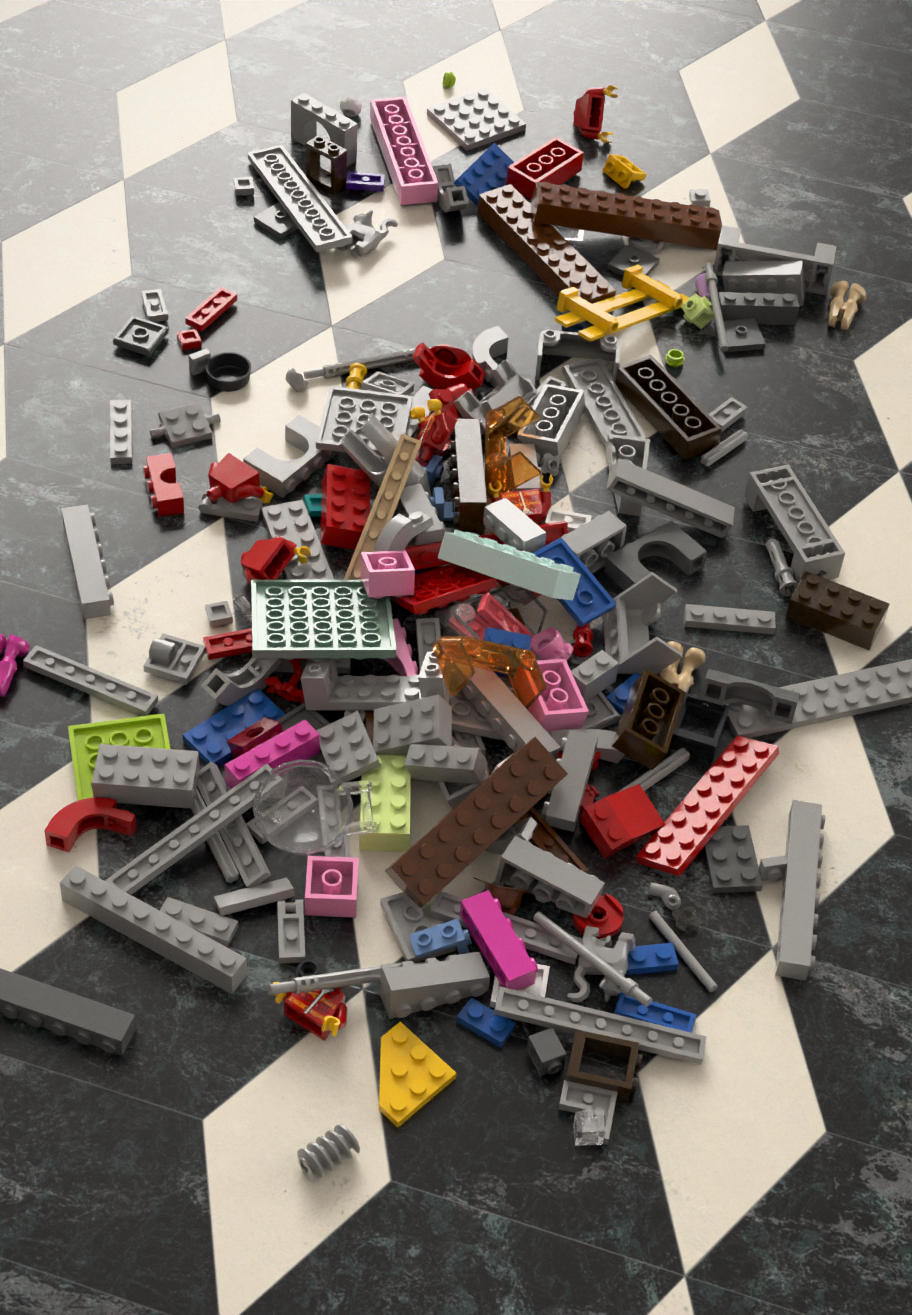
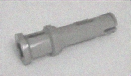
M770 539L766 543V548L776 570L774 577L780 584V593L783 596H792L798 586V582L794 580V571L788 567L779 541Z

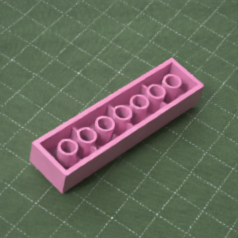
M397 97L371 100L370 120L400 205L437 202L438 181L407 98Z

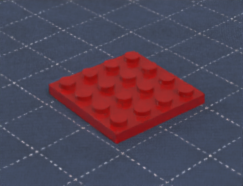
M452 563L416 574L414 578V595H407L406 597L390 596V600L416 615H421L434 607L443 608L456 600H468L474 594L489 593L490 589L496 588L498 585L494 577Z

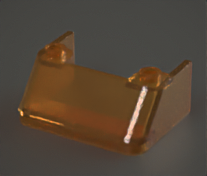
M520 395L500 407L492 409L486 416L484 438L485 488L491 482L492 488L497 490L495 482L499 480L502 484L498 492L499 496L500 493L509 492L541 474V471L521 451L506 458V437L540 419V415ZM486 490V495L492 499V495H490Z
M441 636L433 645L451 697H454L476 673L474 667L508 674L517 699L526 709L547 689L536 656L530 650L467 636Z

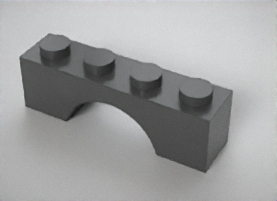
M708 669L700 699L719 705L738 703L752 706L764 712L768 718L792 724L800 693Z

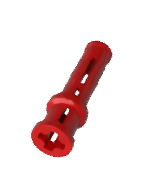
M576 623V629L573 631V639L575 640L573 653L578 657H588L593 652L591 644L593 632L590 629V623L582 628Z

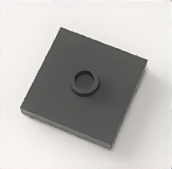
M280 202L254 216V223L280 239L299 229Z
M626 245L608 263L607 269L624 276L626 268L640 265L643 267L642 273L648 276L659 265L660 258Z
M131 316L113 338V345L150 356L168 334V327Z
M755 318L723 321L728 343V350L726 352L765 349L766 343Z

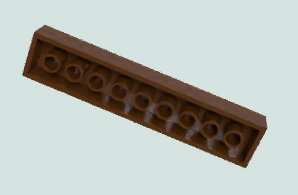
M536 182L531 199L533 223L717 250L722 229V221L718 209L698 207L693 204L685 205L678 202H665L659 199L652 200L640 196H626L621 193H607L602 190L594 191L586 188H574L567 185L550 184L549 182Z
M511 184L479 194L478 214L558 297L560 291L571 287L578 289V296L591 304L616 295V290L552 225L533 223L531 204Z

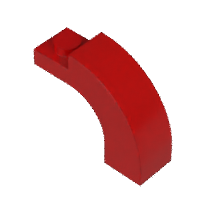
M424 342L417 345L413 355L415 363L421 367L419 376L437 389H446L450 386L464 383L468 388L474 390L482 385L485 372L474 359L460 365L446 364L440 361Z
M93 797L75 801L58 811L44 830L46 846L70 853L75 842L82 834L99 828L133 837L136 831L135 814L127 810L117 809L116 800L111 798Z

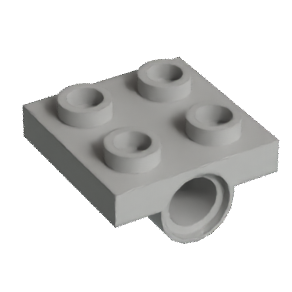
M163 633L160 639L154 638L150 645L149 657L143 665L144 672L187 685L206 653V646Z

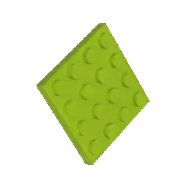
M165 714L68 726L77 799L93 798L92 779L100 744L170 749Z

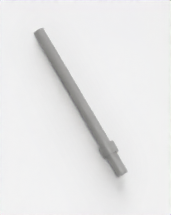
M707 263L705 265L706 285L709 286L720 350L725 352L728 350V343L716 286L718 282L717 276L713 271V265Z
M537 912L534 915L533 919L617 984L621 992L628 997L635 998L645 1007L651 1004L652 998L639 989V985L631 978L626 979L541 912Z

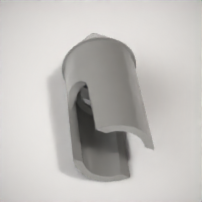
M370 413L367 416L368 420L360 430L383 456L376 454L352 429L343 436L339 445L380 488L398 440ZM415 460L405 487L421 484L424 491L428 492L429 496L432 497L426 468H423Z

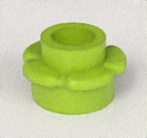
M452 71L445 72L442 80V86H446L448 89L454 86L456 76H454Z
M678 349L669 350L665 356L666 363L671 367L681 366L685 360L683 352Z

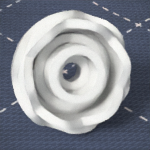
M345 98L340 102V109L346 116L355 117L361 112L362 106L357 99Z

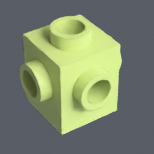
M695 293L681 306L685 312L684 318L690 324L694 323L700 329L714 318V313L710 308L712 304L705 296L701 298Z

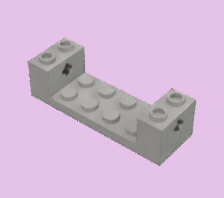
M722 225L713 268L716 275H723L726 261L803 260L805 291L822 295L827 294L836 246L817 243L815 255L810 256L739 243L740 228Z
M783 465L750 472L744 498L753 512L767 509L794 552L791 568L794 571L795 581L799 584L806 571L828 580L839 578L845 552L790 466Z
M435 650L426 652L420 674L412 676H338L334 659H308L301 676L306 710H374L438 694L449 703L454 679L450 652Z

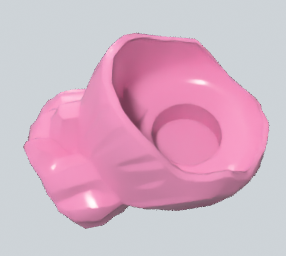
M552 627L535 634L530 642V651L541 660L566 659L567 661L574 650L569 643H564L560 632Z

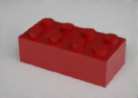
M554 137L508 166L506 185L511 184L520 194L531 200L536 182H549L550 184L561 185L582 171L584 152Z
M327 464L322 480L321 544L356 549L370 514V477L363 470Z

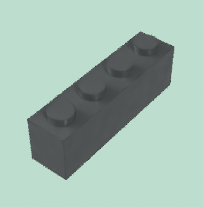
M719 292L718 297L723 321L755 318L757 324H796L799 310L797 294Z

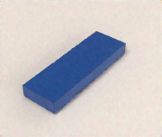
M623 992L619 995L614 1012L616 1015L692 1033L697 1015L653 1001L648 1007H645L635 998L628 997Z

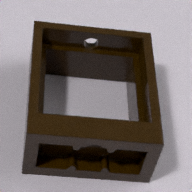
M317 135L306 143V177L313 185L335 196L346 188L347 150ZM320 155L331 160V173L320 167Z
M576 1029L566 1081L616 1091V1100L628 1103L630 1092H636L638 1077L633 1075L634 1069L640 1070L642 1054L638 1053L639 1043ZM583 1049L628 1058L629 1062L625 1081L579 1072Z

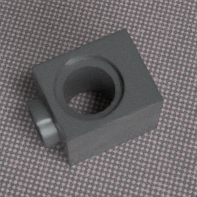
M553 1028L528 1036L526 1051L539 1076L555 1074L564 1068L566 1052Z

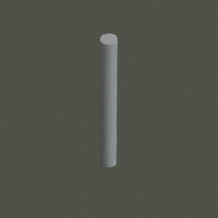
M653 911L649 915L650 920L667 941L673 943L676 952L709 992L715 991L718 987L717 984L659 913Z

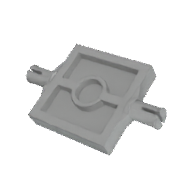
M199 403L161 411L158 414L162 425L160 428L150 429V436L153 439L164 435L169 440L172 448L211 439L212 431L209 424L221 422L219 413L206 416Z

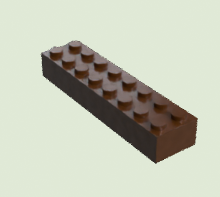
M536 737L530 739L393 862L385 872L420 908L425 906L568 773Z

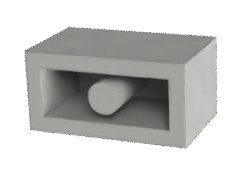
M603 650L571 670L584 702H587L616 682L619 663Z

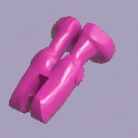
M0 634V656L6 650L5 657L0 661V697H5L13 675L17 670L15 658L26 656L30 649L27 641L15 635H9L8 640H6L5 636Z

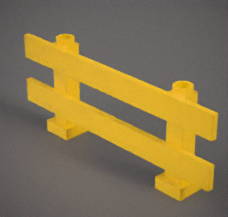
M635 265L625 269L622 287L625 289L634 287L636 289L594 304L587 302L578 296L579 290L574 287L560 291L557 310L562 313L568 310L571 312L555 317V321L567 328L587 320L594 326L579 331L578 335L591 342L679 309L689 297L671 290L668 285L659 280L655 281L642 273L643 267ZM650 297L659 301L616 318L608 314V312Z

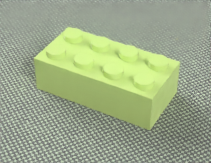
M377 755L381 766L361 775L359 850L406 852L409 849L411 800V775L404 766L407 755Z

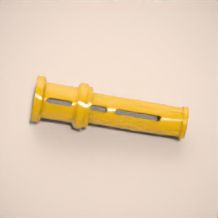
M354 363L350 365V375L346 379L347 388L360 390L361 384L364 381L363 378L367 374V368L363 364Z

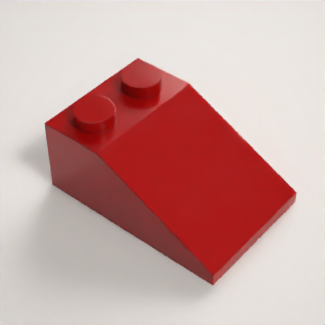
M640 784L595 802L586 807L579 817V820L604 859L652 834L665 825V822Z

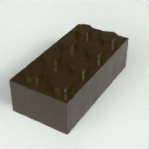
M806 571L790 599L786 618L870 650L885 621L890 603Z
M645 669L632 685L611 747L653 770L667 754L686 692Z

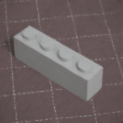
M570 729L568 737H563L560 751L563 752L562 759L557 758L556 761L568 774L548 792V794L552 795L550 802L545 801L542 815L546 816V822L549 826L574 832L596 753L598 736Z

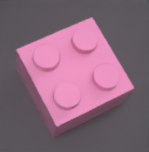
M406 550L361 552L360 578L368 597L380 599L384 596L406 597L407 595H414L415 569Z
M308 856L305 915L356 918L359 858Z

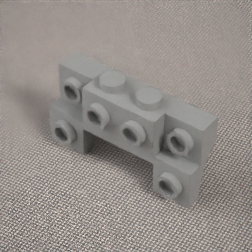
M508 359L502 361L491 370L499 386L480 402L471 390L465 392L453 402L463 419H479L481 435L487 434L495 426L505 423L507 421L506 417L515 414L519 410V406L537 391L531 380L522 376Z

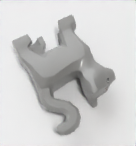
M373 210L368 211L366 214L355 215L354 223L346 227L352 235L353 243L356 244V246L350 248L351 255L358 258L376 248L380 241L389 233L387 227L398 226L396 220L385 219L379 227L381 231H377L372 225ZM347 244V245H345V246H343V247H336V248H338V249L344 251V250H346L351 244Z
M586 926L582 945L622 976H625L628 970V953L636 947L634 935L622 932L612 949L607 948L611 946V936L600 938L599 940L595 937L598 936L599 928ZM579 956L578 968L574 972L573 979L580 988V992L568 993L567 995L570 1001L576 1003L585 1000L590 993V985L585 980L584 975H604L581 956ZM605 976L599 987L604 990L605 1002H608L611 996H617L621 991L620 987Z

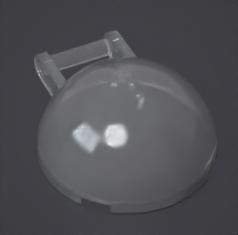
M314 760L286 762L271 770V775L263 783L260 782L257 787L253 802L256 824L263 837L272 846L285 853L304 856L321 853L332 848L344 835L371 833L377 830V823L373 821L370 791L373 790L372 782L355 781L344 783L338 774L329 769V765ZM360 793L363 821L352 822L353 802L351 794Z

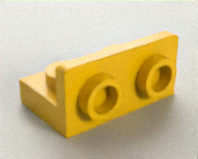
M610 154L602 169L604 173L626 189L631 181H644L647 176L645 172L626 157Z

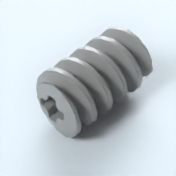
M337 1124L334 1127V1131L328 1130L325 1133V1137H317L316 1143L309 1142L307 1149L300 1148L297 1151V1157L304 1175L311 1183H314L316 1180L313 1173L316 1172L320 1177H323L325 1175L324 1166L329 1171H333V1160L338 1165H342L341 1155L343 1154L347 1159H351L352 1153L350 1149L359 1154L360 1146L349 1129L342 1124Z

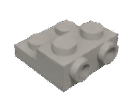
M377 371L362 382L360 390L409 395L413 392L415 384Z

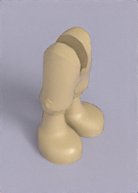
M840 281L832 285L830 295L833 300L829 304L828 327L835 328L836 323L839 321L841 322L840 329L847 330L855 313L858 311L857 305L862 304L866 300V291L863 287L853 283L850 288L849 298L847 302H844L849 287L848 282Z
M674 641L667 642V644L683 655L681 644ZM690 648L685 654L681 673L677 674V668L681 661L680 658L663 669L662 673H660L661 678L688 693L689 688L694 684L691 673L704 663L705 653L701 649Z

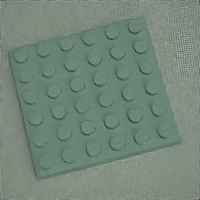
M251 580L252 658H259L261 660H268L270 658H283L285 660H292L294 658H307L309 660L318 658H331L334 660L341 658H355L358 660L365 658H379L382 660L396 658L397 649L390 596H384L380 599L368 597L362 580Z

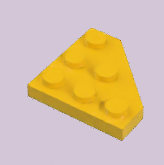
M401 1022L381 1037L379 1111L398 1128L456 1079V1072Z

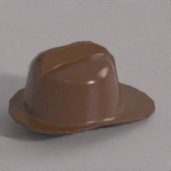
M473 877V879L484 882L486 891L489 890L492 897L497 898L500 902L502 912L511 915L517 913L523 896L530 894L528 891L496 886Z

